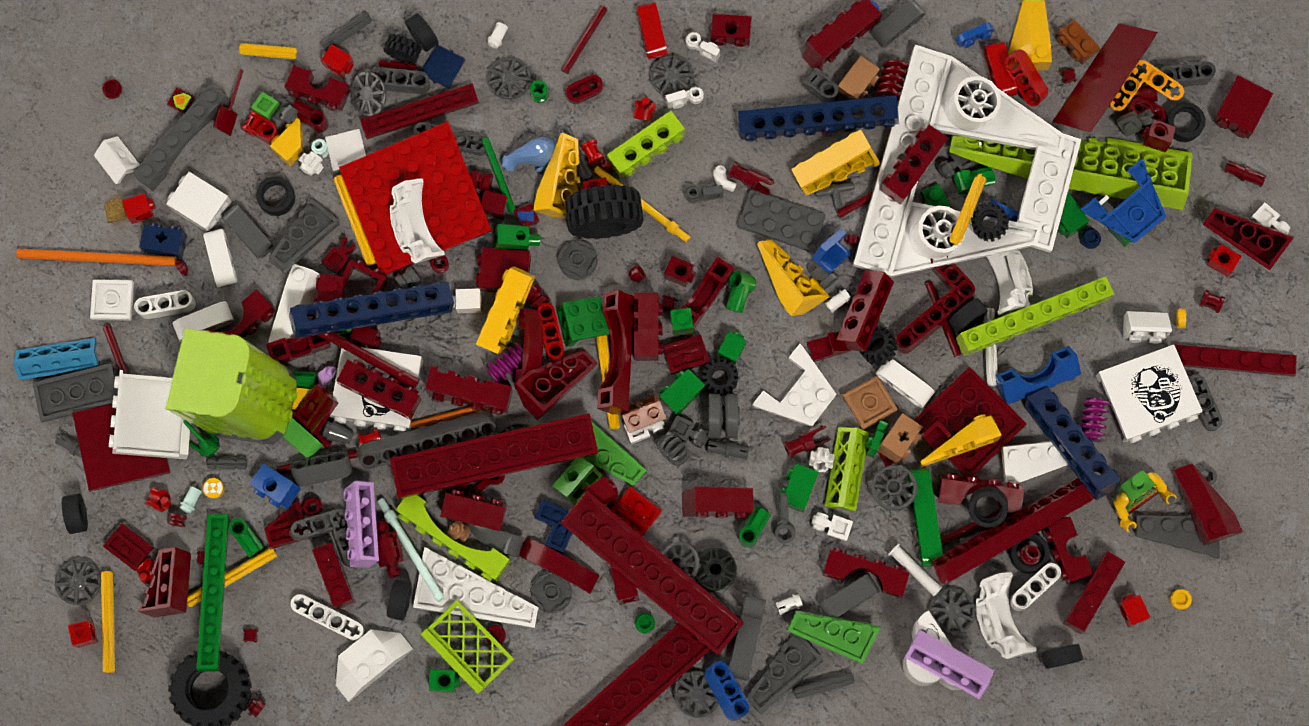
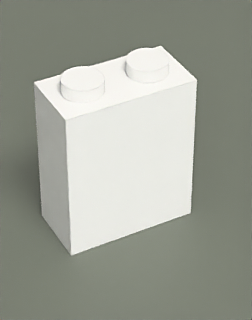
M188 172L186 176L184 175L180 179L176 191H173L168 196L167 206L199 228L210 232L232 201L223 192Z

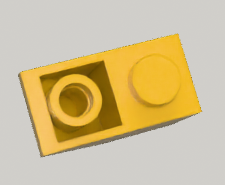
M298 118L291 122L290 125L287 124L285 131L281 135L274 137L270 145L272 151L290 167L304 153L303 125Z

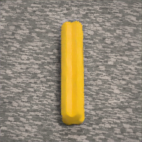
M241 43L239 46L241 55L286 59L297 58V49L294 47Z

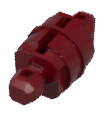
M386 521L377 522V533L379 534L377 536L379 555L377 563H379V567L387 566L386 571L390 579L400 576V569L397 563L404 561L399 537L396 531L389 533L390 529Z

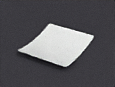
M359 129L325 137L333 171L339 170L340 166L366 156Z

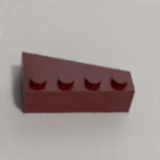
M870 0L855 1L851 5L850 10L847 12L842 11L836 17L837 20L833 23L828 22L823 26L820 33H814L807 39L808 43L802 58L812 69L815 67L822 71L823 64L827 61L832 63L842 48L846 51L856 40L855 37L861 38L879 22L882 13Z
M1217 207L1212 210L1203 223L1205 227L1269 271L1294 239L1292 235Z
M430 367L425 390L428 396L432 397V401L443 403V400H446L458 407H463V404L471 406V409L478 411L487 408L491 410L490 413L508 414L513 393L512 386L484 380V383H481L480 379L467 375L461 378L454 371L447 370V372L442 373L437 371L438 367Z

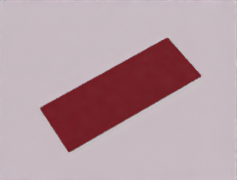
M1119 23L1052 122L1092 132L1158 32Z

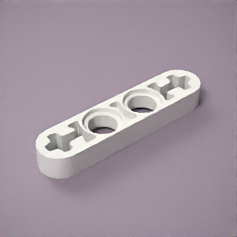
M299 594L291 599V608L296 613L350 640L357 641L365 633L364 627L359 622L304 595ZM304 599L303 603L310 607L308 615L305 614L308 611L303 607H300L299 610L297 609L296 601ZM318 607L324 610V616L320 619H316L313 616V611ZM337 616L341 617L342 625L338 628L332 627L331 620ZM347 621H350L348 626L352 628L359 626V635L355 634L352 637V632L345 629V633L342 632L346 627Z

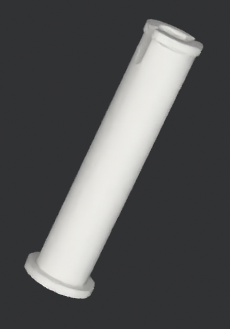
M898 543L888 555H892L934 597L942 589V586L920 567Z

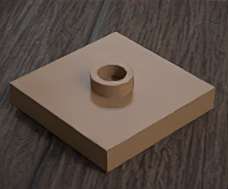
M878 375L842 395L862 430L898 411Z

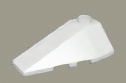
M296 264L292 266L272 327L269 343L282 338H294L289 319L290 308L299 304H313L314 299L318 295V290L316 289L317 279L320 278L318 272Z

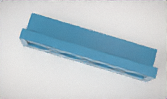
M96 338L16 350L13 365L18 379L24 380L99 366L96 354L97 341Z

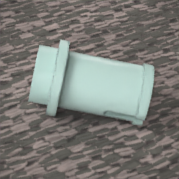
M323 139L313 141L311 145L312 151L321 157L322 155L325 158L328 155L327 143Z
M190 486L183 502H180L181 506L179 509L191 514L195 510L194 506L202 491Z

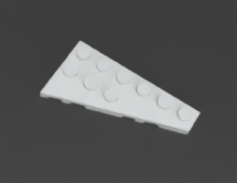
M424 547L422 561L445 599L437 602L419 573L413 608L444 613L458 600L476 619L535 628L539 609L537 606ZM457 606L451 614L463 616V611Z

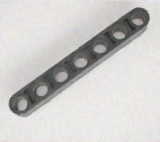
M485 411L364 443L358 448L359 462L364 469H373L391 464L390 458L494 435L497 427L494 417L490 412Z

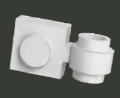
M691 32L687 35L686 45L689 49L698 50L699 54L714 62L718 61L720 49H718L719 47L716 44L705 41L701 42V36L696 32Z
M692 87L686 92L682 90L666 95V104L668 109L672 107L673 109L681 108L687 101H690L692 104H699L704 98V93L701 88Z
M1266 203L1250 218L1254 222L1287 234L1289 233L1290 226L1284 221L1277 222L1276 220L1280 215Z
M662 420L632 433L628 432L625 424L624 427L631 444L649 438L648 430L653 431V434L663 431L665 423Z
M820 512L813 516L811 523L813 524V529L824 532L825 528H829L828 536L847 541L853 521L833 515L832 520L829 521V516Z

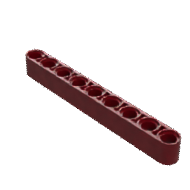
M1079 478L1069 482L1006 518L1000 525L990 527L933 560L932 566L940 583L953 581L1086 505L1094 497Z

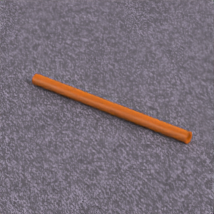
M17 249L16 252L18 259L175 266L177 261L176 256L38 249Z

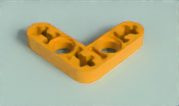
M1140 60L1131 73L1136 75L1138 72L1136 67L1145 64L1147 73H1141L1138 77L1142 81L1139 83L1136 78L1129 75L1126 81H1134L1136 83L1135 90L1131 92L1126 91L1123 84L1121 90L1125 94L1130 95L1129 99L1124 97L1122 100L1124 105L1117 108L1114 107L1115 102L1112 100L1110 107L1115 111L1124 110L1143 82L1172 101L1179 100L1184 94V89L1181 84L1147 61ZM1155 75L1163 76L1164 83L1161 86L1153 84L1152 79ZM1168 80L1172 82L1169 85L1170 87H1179V96L1171 97V91L1167 88L1165 92L1161 90L1166 86ZM1117 93L1115 98L1118 99L1122 94Z

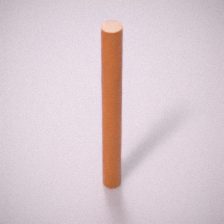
M470 406L411 422L410 426L413 430L490 409L483 408L482 411L471 409Z

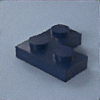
M542 500L535 519L552 526L545 546L564 554L572 533L561 525L560 522L569 510Z

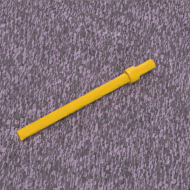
M600 166L594 169V173L601 178L606 177L607 183L611 186H623L622 183ZM641 199L642 209L665 226L670 234H675L685 243L690 240L691 236L680 229V225L674 221L671 222Z

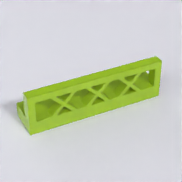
M838 427L834 462L830 472L825 507L842 508L850 512H856L867 451L865 445L869 438L868 432L859 428ZM844 433H850L849 440L844 444ZM845 452L846 460L841 464L840 456ZM842 472V480L837 483V475ZM838 492L840 494L838 503H832L833 496Z

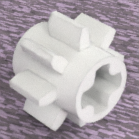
M312 151L309 154L303 153L299 158L301 163L299 168L309 176H312L313 173L319 175L324 168L321 164L323 159Z
M818 447L815 452L811 451L809 466H813L815 471L826 472L828 468H833L834 454H830L828 448Z

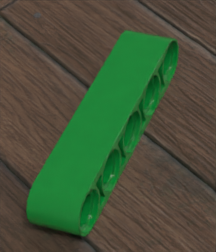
M928 467L909 470L917 481V494L912 502L922 567L932 566L933 560L943 555L931 475ZM908 475V481L910 483L913 481L911 477ZM914 486L910 487V494H913Z

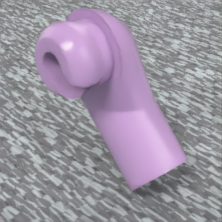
M327 366L318 372L316 384H322L326 389L327 382L337 374L336 367Z

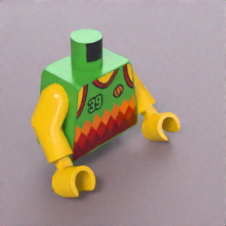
M1141 470L1121 484L1118 489L1114 506L1119 518L1122 519L1120 527L1128 533L1129 526L1134 529L1136 528V523L1129 519L1128 516L1158 495L1159 492H1161L1160 497L1167 504H1170L1168 502L1170 496H1173L1175 499L1177 498L1167 488V485L1157 473L1146 474L1144 470Z

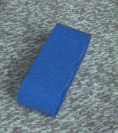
M718 661L706 668L705 679L727 719L736 721L747 715L749 704L728 665L723 661ZM714 669L718 670L719 676L715 674ZM724 687L729 690V695L726 694ZM734 706L739 709V714L735 711Z

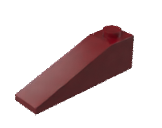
M581 350L556 362H550L543 367L528 371L514 385L523 406L538 421L594 369L598 363L585 350Z
M1193 464L1173 470L1204 546L1243 533L1233 510Z

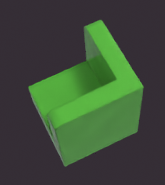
M262 92L251 108L263 118L273 122L271 116L280 104Z

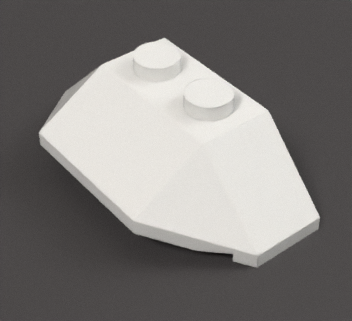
M369 630L338 656L336 687L347 701L350 702L414 649L401 633Z

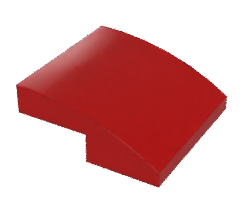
M629 486L621 499L611 509L613 513L642 537L663 511L632 486Z

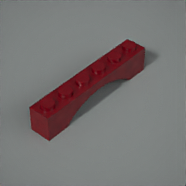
M620 290L604 293L603 315L610 334L611 359L607 376L598 389L597 409L612 415L629 412L634 296Z

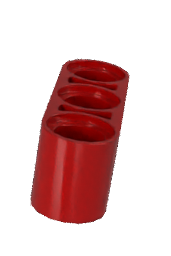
M656 2L637 6L648 60L668 56Z
M1005 42L984 45V55L991 81L1008 96L1017 95V87L1004 66V61L1009 56Z
M1017 49L1005 59L1004 66L1025 102L1033 107L1038 106L1048 96V88L1028 54L1024 50Z
M543 303L537 309L542 324L543 341L548 359L551 362H556L565 356L555 308L550 303ZM544 310L552 312L548 318L541 316ZM555 329L557 332L554 336L549 337L546 335V331ZM553 348L561 350L557 356L551 355L550 351Z

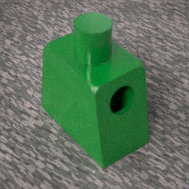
M498 224L494 234V249L528 251L529 246H540L541 242L540 234H530L528 226Z

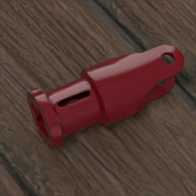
M734 162L728 175L729 178L733 177L743 182V185L766 195L770 194L771 191L769 188L761 185L760 182L768 185L774 184L772 178L753 169L748 170L738 165V162Z
M820 426L799 435V438L790 442H783L789 458H794L795 454L802 451H810L829 442L831 438L813 442L814 435L825 429L826 426Z

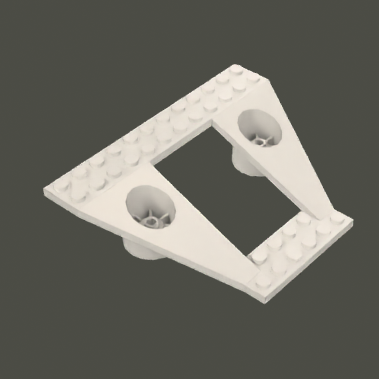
M915 45L897 104L899 124H895L890 129L852 266L869 271H882L889 277H895L1028 247L1050 253L1055 242L1081 139L1061 133L998 89L992 81L981 77L954 57ZM965 91L968 94L967 97L959 95V93ZM958 100L964 101L963 107H960ZM983 108L990 110V113L987 117L985 116L982 110ZM967 109L970 112V116L965 114L963 110ZM978 113L981 118H973V114ZM930 124L945 134L1036 150L1017 222L1009 221V228L1005 230V235H1001V239L994 238L995 241L991 242V239H988L987 242L983 238H978V235L974 233L970 220L962 242L958 245L953 244L951 247L947 237H951L952 233L950 232L952 228L954 229L961 211L947 206H931L912 202L917 183L901 205L881 191L885 186L882 182L888 174L892 176L896 171L893 168L899 158L903 160L907 154L904 153L910 143L914 145L918 140L915 136L921 127L926 129ZM920 144L921 150L926 151L927 146ZM909 160L911 166L917 167L916 161ZM898 175L900 182H906V178L903 175ZM986 216L982 221V225L988 229L994 228L997 225L998 219ZM930 219L933 224L932 226H927L923 222ZM922 229L928 230L929 236L924 237ZM931 238L935 241L934 246L929 244L927 240ZM943 242L946 249L937 248L938 243Z

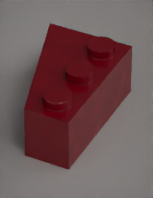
M634 293V361H659V355H663V343H659V335H663V323H659V316H663V304H659L658 293Z
M693 487L682 493V517L706 518L708 516H715V518H727L728 516H735L736 519L747 518V515L754 513L753 488Z
M177 547L159 550L151 572L153 578L150 587H146L145 590L147 596L144 605L139 607L138 612L154 618L186 613L191 563L190 552Z

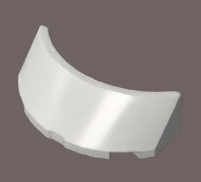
M422 178L403 181L394 186L391 192L394 203L390 205V219L395 238L403 253L408 252L411 256V261L414 263L445 255L444 251L433 240L425 223L422 209Z
M1014 250L986 256L994 270L999 285L1000 305L997 311L998 316L1013 313L1030 306L1028 299L1033 295L1032 280L1021 252Z
M1012 572L998 573L983 579L980 583V596L976 599V616L981 633L989 646L999 651L1001 656L1006 659L1037 651L1036 647L1029 644L1019 633L1011 616L1009 587L1013 576Z

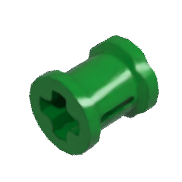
M536 80L531 84V97L537 103H543L548 99V87L544 81Z

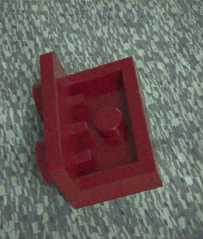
M320 274V278L316 282L318 295L314 299L313 304L318 301L328 302L337 298H343L346 277ZM329 313V314H328V315H330V316H336V315L333 314V313Z

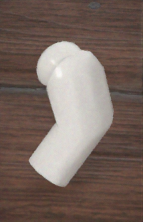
M717 166L713 172L717 186L722 185L723 189L734 192L737 183L727 179L724 166Z

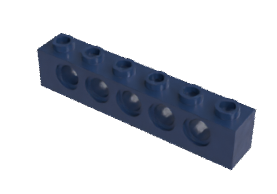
M1048 386L1030 395L1025 404L1026 410L1094 499L1098 500L1116 490L1120 481L1117 472L1110 468L1105 457L1096 450L1093 441L1086 437L1081 426L1072 419L1069 410L1059 402L1057 395L1051 392Z

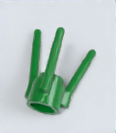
M187 420L183 421L200 441L198 444L200 447L189 441V446L199 452L202 457L206 455L209 458L219 450V440L213 434L207 432L210 439L208 436L203 438Z

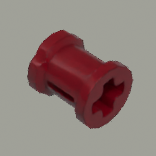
M1206 290L1199 306L1215 310V313H1219L1225 297H1218L1209 293V290Z

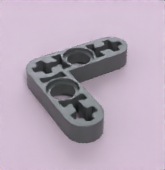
M1201 375L1188 377L1191 384L1194 380L1201 383L1198 387L1200 393L1203 390L1205 391V393L1197 397L1198 402L1200 398H1206L1210 403L1208 408L1201 407L1203 412L1198 415L1203 427L1208 431L1217 430L1222 425L1223 420L1206 380ZM1192 387L1195 394L1199 392L1197 387ZM1211 409L1213 410V412L1210 413V416L1212 419L1217 420L1215 426H1213V424H1208V420H1210L1209 414L1204 415L1203 413L1208 412Z
M332 510L296 521L292 524L289 534L296 541L332 532L342 563L346 567H350V560L346 559L348 550L342 549L349 547V543H342L339 540V535L346 533L348 529L343 510ZM335 515H337L339 518L342 517V520L340 522L342 529H340L339 531H336V529L339 528L338 522L333 521ZM315 520L323 522L324 528L322 530L314 528L313 522ZM307 523H309V529L304 530L302 532V535L294 532L297 526H299L300 529L306 528Z

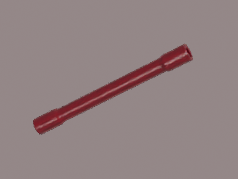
M334 332L317 335L391 375L406 386L415 389L419 383V378L395 367Z

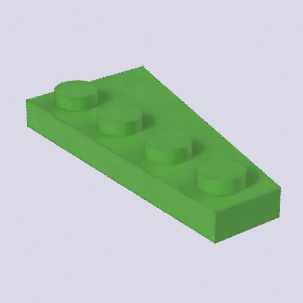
M592 422L599 454L583 457V459L635 486L647 470Z
M795 611L787 628L788 632L861 664L864 663L880 630L878 625L802 611Z

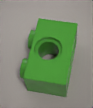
M578 458L558 478L553 487L562 497L575 505L584 494V488L600 480L603 475L588 461Z

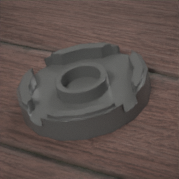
M575 240L565 244L558 256L559 267L562 273L574 280H581L591 276L598 264L597 253L594 247L582 240Z
M551 572L540 575L533 583L531 590L532 599L541 611L558 613L569 605L572 598V587L568 581Z

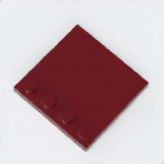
M970 366L913 420L923 426L920 430L921 434L938 420L951 434L950 438H952L973 422V418L983 414L986 417L992 416L1001 433V437L997 442L947 458L966 478L967 475H975L1001 450V446H1005L1027 425Z
M112 404L72 413L89 492L170 474L167 458L112 454L113 447H109L110 435H114V428L111 427V416L116 415V408H112Z

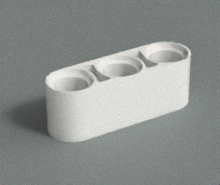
M221 228L203 233L217 287L237 283V276L224 229Z
M181 290L139 298L135 302L134 308L142 318L153 319L190 312L195 308L196 301L188 291ZM183 298H189V302L186 305H181ZM169 301V306L161 309L162 303ZM144 305H150L148 311L141 312Z
M224 301L179 318L172 324L179 342H182L185 328L196 331H208L210 328L217 330L231 324L234 319L227 302Z
M892 359L890 362L885 360L886 364L881 365L875 374L913 404L923 408L935 391Z
M1048 563L1012 595L1010 598L1011 607L1016 611H1023L1059 579L1061 575L1059 566L1054 563ZM1048 568L1055 572V577L1052 579L1048 578L1045 574ZM1032 582L1039 584V592L1031 590L1030 585ZM1016 596H1022L1025 599L1024 606H1019L1016 603Z

